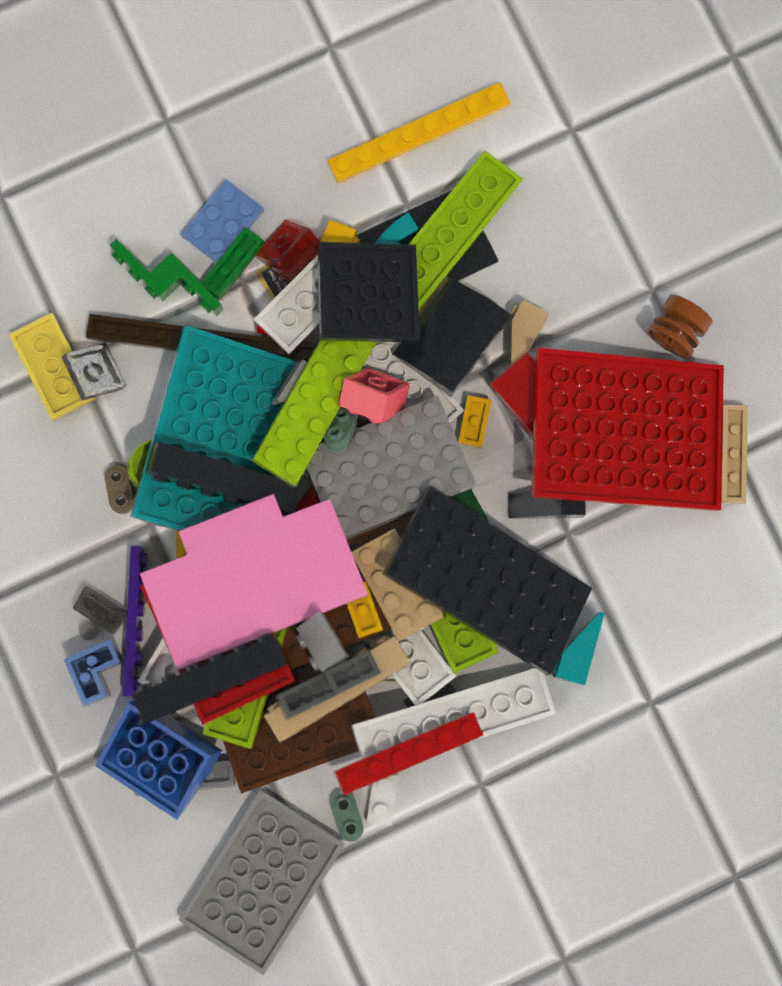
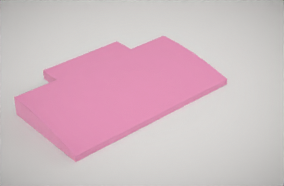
M273 494L179 531L187 552L186 556L140 574L177 670L206 660L219 653L229 651L238 645L254 641L265 634H271L307 620L319 611L325 613L368 596L330 499L283 517Z

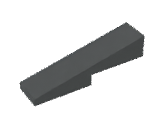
M369 650L277 695L275 698L287 721L379 675L381 672Z

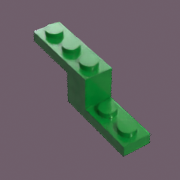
M117 239L109 245L113 251L111 256L118 264L122 265L125 263L130 268L128 271L129 275L136 282L141 280L146 285L144 290L153 299L158 297L163 302L184 282L182 287L190 296L195 294L201 300L199 304L208 314L212 311L217 316L224 310L222 304L172 253L149 272Z

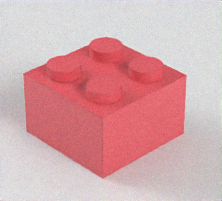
M366 367L344 379L339 406L346 408L351 414L363 415L373 423H383L392 418L395 413L404 410L410 383Z

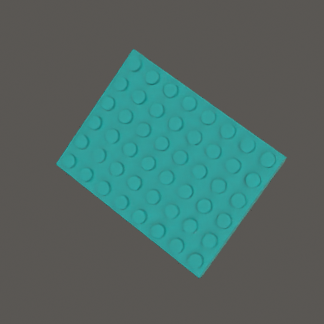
M185 325L181 333L130 517L181 531L247 505L242 502H238V504L223 501L224 497L219 495L207 497L201 495L200 490L192 487L190 490L180 489L176 487L175 482L168 480L166 483L152 480L151 475L145 474L152 447L157 442H161L277 477L251 460L283 406H274L271 402L298 362Z

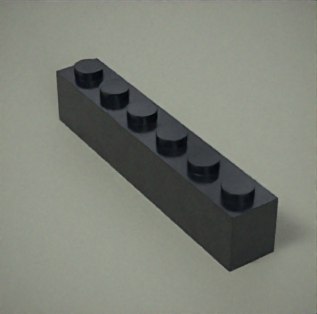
M161 442L153 445L145 473L151 475V479L156 482L166 483L167 480L175 482L177 488L190 490L192 487L200 490L201 495L207 497L219 495L224 497L223 501L231 504H238V502L250 504L274 494L283 517L295 512L301 489L300 484L293 487L280 478Z
M270 633L256 638V644L248 647L246 643L232 648L233 653L223 656V653H219L208 658L209 663L200 666L199 663H195L185 667V673L176 676L174 672L161 677L162 682L154 686L149 682L137 687L138 692L132 694L142 723L152 722L288 666L289 663L278 636L271 637Z

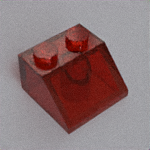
M284 220L265 241L266 244L255 257L282 279L291 282L318 255L317 245L320 241L309 228Z

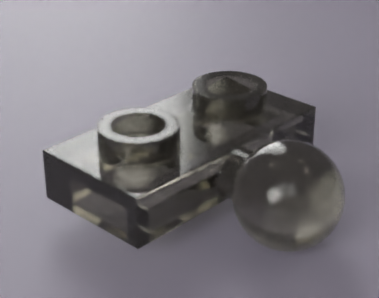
M88 586L83 588L72 608L89 619V621L83 622L79 627V634L84 640H93L98 636V625L111 634H116L127 616L126 610Z

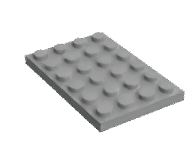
M438 396L399 411L383 423H370L356 429L350 444L342 450L332 451L328 449L326 442L319 444L307 465V470L320 502L328 499L331 500L346 540L415 512L427 487L432 486L447 497H451L476 486L474 477Z
M260 789L178 921L264 976L345 843Z

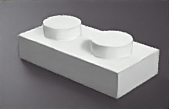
M391 775L372 783L367 822L391 826L399 775Z

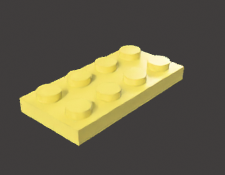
M53 313L8 334L52 421L97 399Z

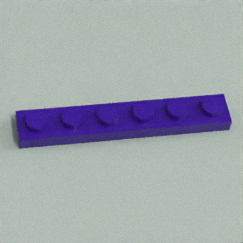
M131 546L123 696H132V694L138 692L137 687L141 686V683L138 682L140 677L137 676L138 666H142L143 659L142 652L139 651V641L143 642L144 627H140V617L145 615V602H141L142 590L140 586L144 585L140 574L143 573V567H147L148 554L144 552V548L141 546Z

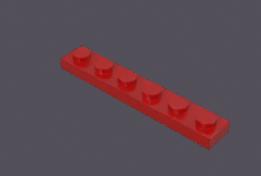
M472 712L333 772L342 794L347 795L484 735L475 713Z

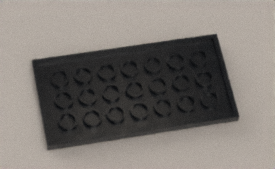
M432 486L427 487L382 573L385 577L546 675L552 674L592 590V587Z

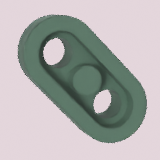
M347 409L338 410L324 435L326 445L332 451L346 448L350 444L357 426L355 414L349 413Z
M339 792L333 797L331 808L340 836L346 841L353 842L362 836L364 826L354 796L351 793L343 795L342 792ZM341 800H346L348 802V808L341 809L339 807V802ZM349 824H353L356 827V831L352 834L346 831V827Z

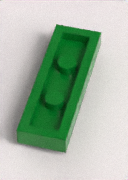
M245 227L201 284L221 300L266 243Z

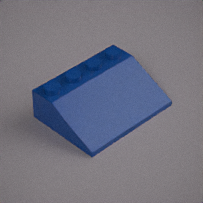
M133 700L126 705L95 766L178 820L210 774L222 750L169 715L143 724Z

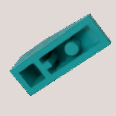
M598 612L562 651L553 670L555 672L554 678L582 686L586 684L605 613Z

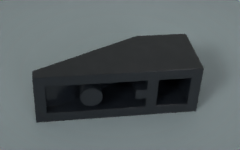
M531 492L509 494V519L583 518L586 515V502L531 498Z

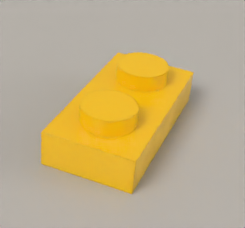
M467 396L458 440L459 444L482 449L492 400Z
M367 582L363 583L368 596L347 603L359 639L383 630Z

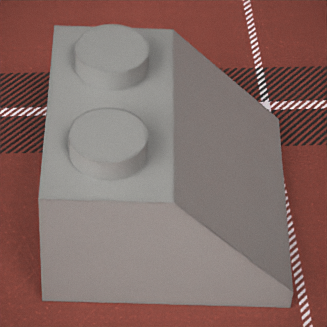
M321 611L296 628L299 632L296 638L303 649L307 647L312 656L308 659L315 671L320 669L324 673L350 658L326 615Z

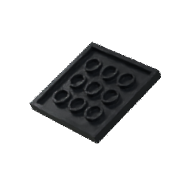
M343 242L318 243L320 341L419 342L416 245Z

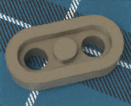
M120 465L111 466L105 473L109 504L116 513L127 514L132 511L135 501L132 482L129 480L126 468ZM115 473L121 474L119 481H113ZM125 497V503L118 505V498Z

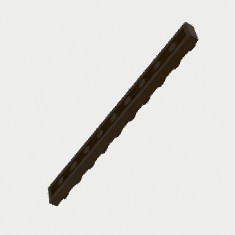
M89 314L86 338L88 340L177 351L184 326ZM196 328L296 362L301 360L308 362L317 346L315 343L301 342L290 354H287L270 337Z

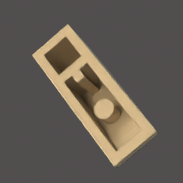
M525 300L522 301L520 306L515 304L510 316L513 319L510 325V366L525 353H529L549 315L548 312Z

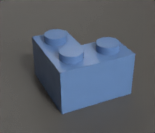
M108 639L63 659L83 706L92 705L111 696L102 672L124 663L116 642L112 639Z

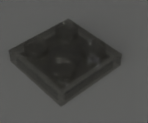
M107 343L67 352L61 357L82 401L123 390L127 386Z

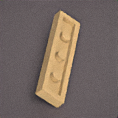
M723 405L721 503H746L748 406Z

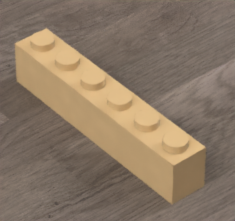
M388 635L375 643L377 647L371 650L381 672L379 675L287 721L278 703L267 708L269 713L264 715L278 741L283 742L411 664L395 636L391 639ZM367 648L354 655V657L368 651Z

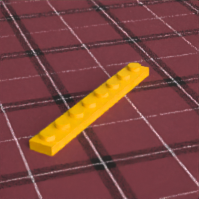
M498 82L327 160L337 184L502 110L510 106L511 102L501 82Z

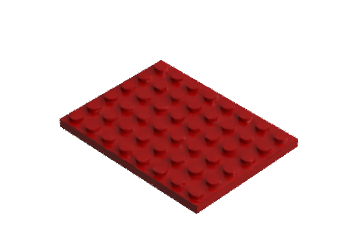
M549 348L536 349L531 498L721 511L724 365Z

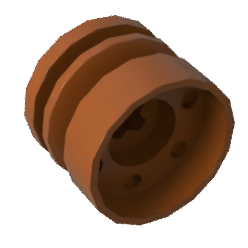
M670 295L660 310L663 316L655 317L653 320L654 324L650 325L647 333L653 341L665 350L683 358H690L694 352L693 348H696L699 344L696 337H703L713 321L708 313L695 303L681 296Z

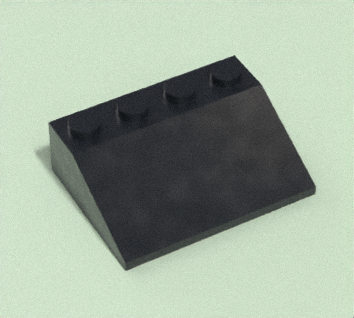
M450 277L419 318V342H401L392 355L449 397H452L508 323L511 314L489 298Z

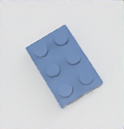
M225 180L182 232L181 236L217 263L245 227L248 230L264 212V208L228 180Z

